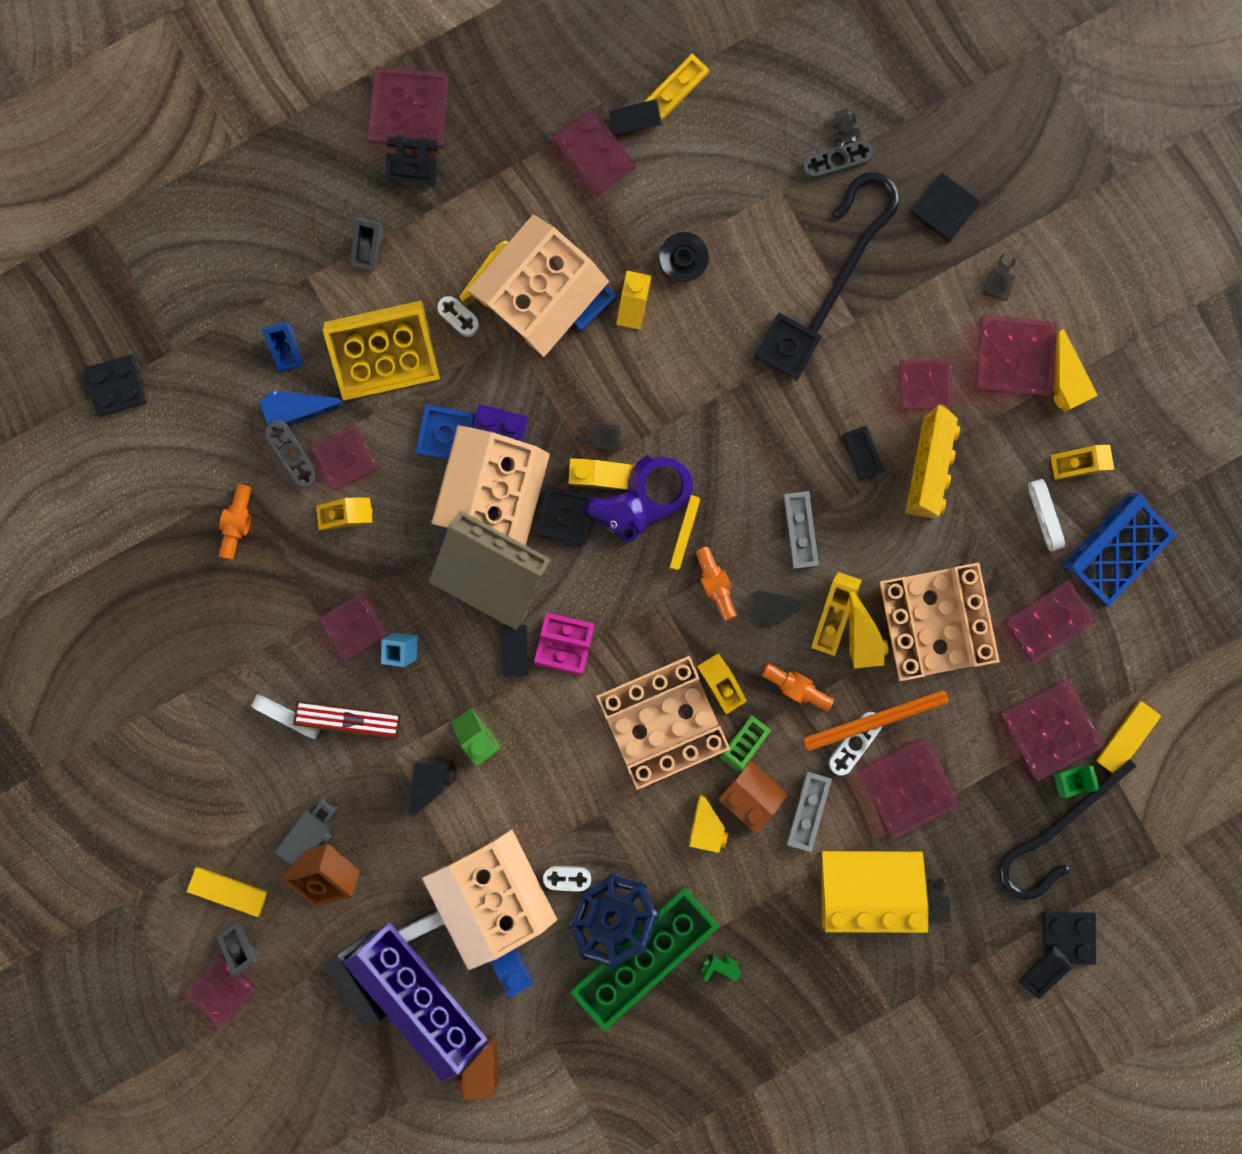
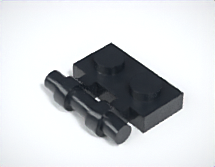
M405 135L387 137V146L396 147V154L388 153L386 155L385 180L426 185L436 184L437 158H428L427 152L437 151L438 141H429L425 137L410 139L406 138ZM405 149H418L419 156L405 155Z

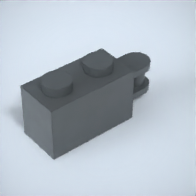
M324 797L314 811L306 810L275 854L293 865L309 848L327 844L333 836L330 831L334 827L329 821L339 807L336 805L333 807L326 802L327 799ZM320 810L327 815L325 819L317 815Z

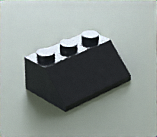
M422 758L414 762L409 815L415 816L456 781L457 767H453L452 760Z
M375 930L362 936L323 963L363 1028L379 1022L387 1015L343 962Z

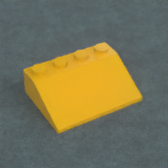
M422 300L324 322L323 334L343 401L440 379Z
M937 405L923 417L906 514L936 519L945 511L946 499H943L944 490L948 489L950 485L951 475H948L949 465H953L955 459V450H952L953 442L957 441L959 437L960 426H957L958 418L943 405Z
M822 851V928L824 931L928 933V902L923 852Z

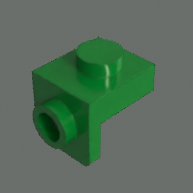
M1076 766L1054 773L1059 798H1068L1083 792L1099 790L1093 766Z
M712 954L710 959L705 958L699 971L702 973V981L707 983L713 970H716L737 982L741 974L740 968L737 967L738 962L728 956H724L722 959Z

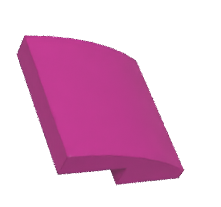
M546 612L534 665L583 676L595 624Z

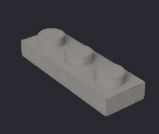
M809 491L784 494L793 569L819 566Z
M806 771L786 845L812 852L832 781L831 778Z

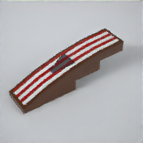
M297 700L293 725L398 739L401 714Z

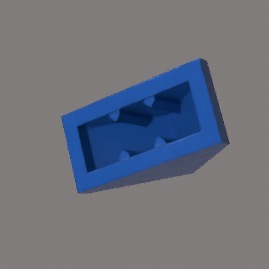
M287 322L262 328L263 335L279 372L303 365L294 329Z

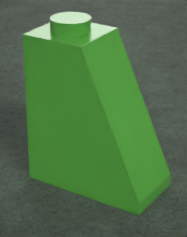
M472 707L451 722L461 747L476 767L502 748Z

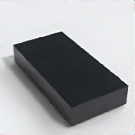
M657 99L609 111L615 137L663 125Z
M867 425L843 434L860 481L884 472Z
M520 625L517 630L510 626H501L503 676L528 675L527 625Z
M1053 946L1019 979V984L1036 998L1040 999L1074 967V963Z

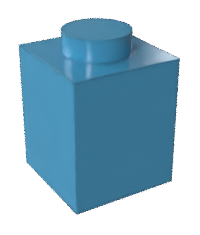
M393 633L383 638L381 664L406 667L416 661L418 636Z

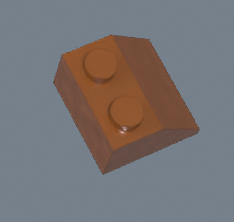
M749 760L744 769L730 781L717 798L757 834L775 814L788 794Z
M327 843L309 848L282 875L281 880L315 907L352 897L360 871Z
M491 1034L487 1038L486 1043L465 1065L464 1069L461 1070V1075L458 1076V1091H463V1100L495 1099L498 1088L497 1034Z

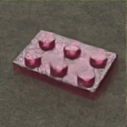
M593 107L552 135L553 140L596 197L636 168V164Z
M1066 580L1004 622L1030 661L1035 663L1097 621L1070 580Z

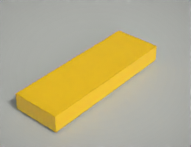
M691 54L644 102L657 99L663 121L709 74L710 70L697 57Z
M691 495L669 566L671 570L678 571L680 569L700 497Z
M1138 701L1095 759V762L1112 774L1128 759H1131L1161 718V715L1144 702Z
M200 867L195 868L187 889L188 893L256 917L260 916L268 895V891Z

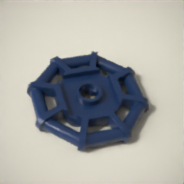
M613 873L609 874L608 878L580 892L581 897L573 918L568 923V928L572 930L580 950L579 956L583 960L590 959L615 969L626 960L642 951L644 953L647 951V944L655 922L659 919V912L655 910L646 890L647 885L644 882H635L621 878ZM619 887L630 890L627 896L617 894L616 889ZM608 889V893L605 894L606 897L601 900L599 898L593 899V897ZM637 897L641 901L644 912H638L633 903ZM590 903L591 906L587 914L586 919H583L588 904ZM617 914V922L610 926V923L607 921L608 918ZM639 920H645L640 936L637 939L634 933ZM585 927L591 932V938L588 942L582 930ZM629 940H631L634 943L630 947L617 953L618 946L626 945L629 942ZM598 944L608 946V954L596 951L594 948Z

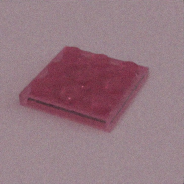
M375 67L369 142L387 144L388 136L397 137L398 135H405L406 138L410 139L425 137L429 141H438V148L443 149L449 73Z
M982 315L974 390L1050 397L1057 322Z
M1065 679L1000 713L1035 781H1039L1104 747L1069 679Z
M924 737L858 769L892 839L960 807L959 801L928 737Z

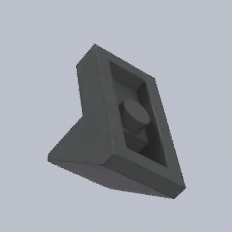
M358 217L355 218L350 265L372 271L376 269L379 244L384 239L381 223Z
M238 922L216 936L230 973L234 978L255 964L261 954L259 950L250 945L243 926Z

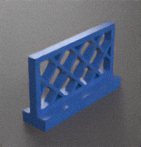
M1128 493L1062 564L1069 572H1073L1108 607L1176 536V533L1146 503L1147 499L1141 493ZM1141 509L1147 514V525H1136V514ZM1154 527H1160L1166 533L1160 542H1153ZM1123 528H1130V543H1119V532ZM1136 528H1147V542L1136 543ZM1147 545V556L1143 560H1136V546ZM1106 546H1113V561H1102V550ZM1119 546H1130V560L1119 561ZM1130 563V574L1126 578H1119V564ZM1090 564H1096V579H1088L1082 573ZM1102 564H1113V578L1102 579ZM1102 582H1113V592L1108 597L1102 593Z

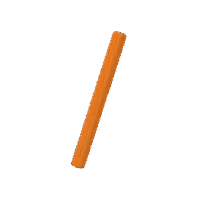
M939 691L805 737L803 742L806 750L811 751L948 704L949 700L945 691Z

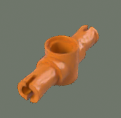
M237 484L232 505H229L228 509H224L221 514L219 529L222 531L221 535L224 536L218 554L220 558L233 561L238 539H241L242 536H246L248 533L251 515L248 514L247 505L252 488L249 486Z
M709 547L697 550L695 553L703 571L700 580L708 599L711 598L712 602H716L723 622L737 617L729 597L732 587L725 570H721L720 566L717 567Z
M767 663L761 672V676L779 686L782 694L798 703L809 702L828 712L834 702L833 698L815 689L812 680L795 671L793 673L790 671L786 673Z

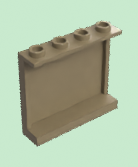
M460 510L448 527L429 583L517 630L528 613L529 604L551 559Z

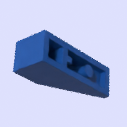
M279 391L267 393L264 399L259 400L267 424L272 420L279 419L286 422L289 427L344 407L343 402L339 398L289 392L280 393ZM276 426L273 427V432L282 430V428L277 429Z
M500 919L499 926L502 930L506 931V928ZM517 948L491 961L509 998L532 986L533 977Z

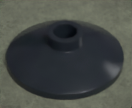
M675 233L668 237L661 246L659 254L660 265L670 278L681 282L692 281L701 276L707 268L709 261L708 248L705 242L693 233ZM685 255L688 257V261L682 263L679 257Z

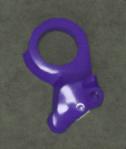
M647 454L633 467L626 493L604 499L591 498L585 503L584 512L587 517L595 519L611 532L618 535L622 541L632 542L639 534L646 531L645 526L679 511L687 504L693 489L691 474L684 464H681L676 459L663 456L651 459ZM670 466L680 476V492L670 503L656 504L651 501L646 493V478L656 467Z

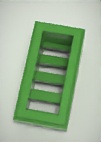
M751 715L730 742V750L723 752L720 758L736 771H742L771 730ZM748 727H753L762 735L760 737L756 736L748 730ZM743 734L754 741L755 744L752 745L742 737ZM737 742L741 744L744 748H746L749 752L746 754L744 751L736 746ZM733 751L743 760L739 761L730 752Z

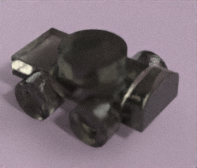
M849 109L834 112V119H830L831 129H838V133L833 134L835 143L841 142V145L856 142V138L860 137L859 129L853 128L856 123L855 114H850Z

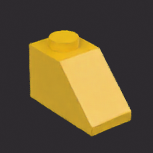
M631 271L626 272L617 326L641 330L651 284L650 275Z
M1094 445L1050 455L1055 480L1114 470L1110 445Z
M343 498L316 506L319 530L355 527L373 523L370 498Z
M719 653L697 666L725 714L730 713L747 702L731 670Z
M699 794L688 844L690 847L720 853V848H725L728 833L724 832L723 824L705 796Z

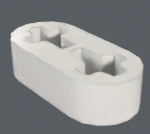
M446 296L439 301L437 308L440 316L461 335L471 337L478 332V319L457 299ZM453 303V308L458 314L456 316L451 312L445 314L444 305L450 306ZM462 317L467 322L473 320V329L466 328L463 330V323L459 319Z
M551 866L545 871L543 882L551 890L584 891L591 883V874L583 867ZM556 871L558 876L566 877V880H558L557 884L554 885L547 876H551L552 872ZM578 872H581L583 877L587 878V881H583L582 885L579 886L577 881L569 880V877H577Z

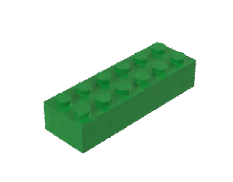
M684 884L655 909L659 912V919L655 922L647 944L648 949L645 953L642 951L619 964L618 968L615 969L597 962L571 986V995L603 1031L607 1030L719 928L717 921ZM645 920L636 928L634 936L637 939L640 936ZM629 940V942L626 945L618 946L617 953L630 947L634 943L631 940Z

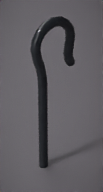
M871 172L856 177L849 185L842 204L833 212L835 218L844 216L850 210L858 189L866 183L875 182L881 184L889 193L890 202L888 208L863 233L811 323L809 329L816 333L821 328L872 237L897 212L900 202L899 191L895 183L886 175Z
M1128 759L1098 785L1099 790L1086 795L1047 830L1032 840L1021 843L1009 850L1001 859L999 867L1000 882L1004 889L1016 898L1024 900L1035 899L1046 893L1059 877L1067 875L1070 872V867L1068 865L1058 866L1052 869L1038 886L1025 890L1018 888L1012 883L1009 877V869L1014 859L1024 853L1035 850L1055 837L1131 772L1136 765Z

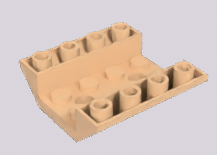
M533 214L467 291L486 308L490 307L525 338V342L541 356L545 357L609 281L594 262L556 228ZM553 257L560 258L563 261V268L558 271L552 270L549 266V260ZM521 295L527 296L530 299V306L527 309L518 308L516 305L517 297Z
M457 425L431 524L448 528L461 510L526 545L550 454L536 446L499 434ZM504 457H508L511 461V468L508 471H504L501 467V461ZM492 506L498 510V517L494 521L488 517V510Z
M979 563L879 582L899 681L1000 662ZM926 591H932L936 595L934 604L928 605L924 602L923 595ZM937 640H942L946 644V650L942 654H937L933 649V645Z
M690 656L596 696L637 790L730 750ZM684 704L690 705L693 710L692 716L688 719H683L678 714L680 706ZM638 724L644 725L647 729V734L642 739H637L632 734L634 726Z
M512 829L490 840L489 844L454 863L442 866L422 877L467 970L501 957L540 935L557 921ZM481 869H485L489 873V880L485 884H479L476 881V874ZM507 915L512 919V926L504 931L500 928L499 921L503 916Z

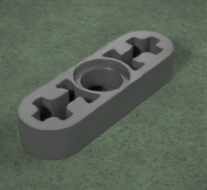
M859 140L809 155L802 167L803 174L808 179L816 180L863 166L870 161L873 155V147L869 142ZM858 148H861L862 151L867 152L864 158H862L861 155H856L852 157V162H849V156L856 154ZM834 154L842 155L844 164L835 166L831 162V156ZM824 158H826V164L820 166L817 172L809 169L811 162H814L815 165L823 164Z
M279 419L272 420L267 425L265 431L267 440L294 482L302 487L311 485L316 477L315 467L287 423ZM274 426L277 429H283L281 435L286 442L281 447L278 446V444H281L279 436L271 434ZM287 447L296 448L298 451L297 458L287 459L283 453L284 449ZM301 459L304 460V462H301L300 465L305 472L308 470L310 471L308 476L309 479L307 480L305 479V477H298L300 475V469L296 464H298L301 461Z

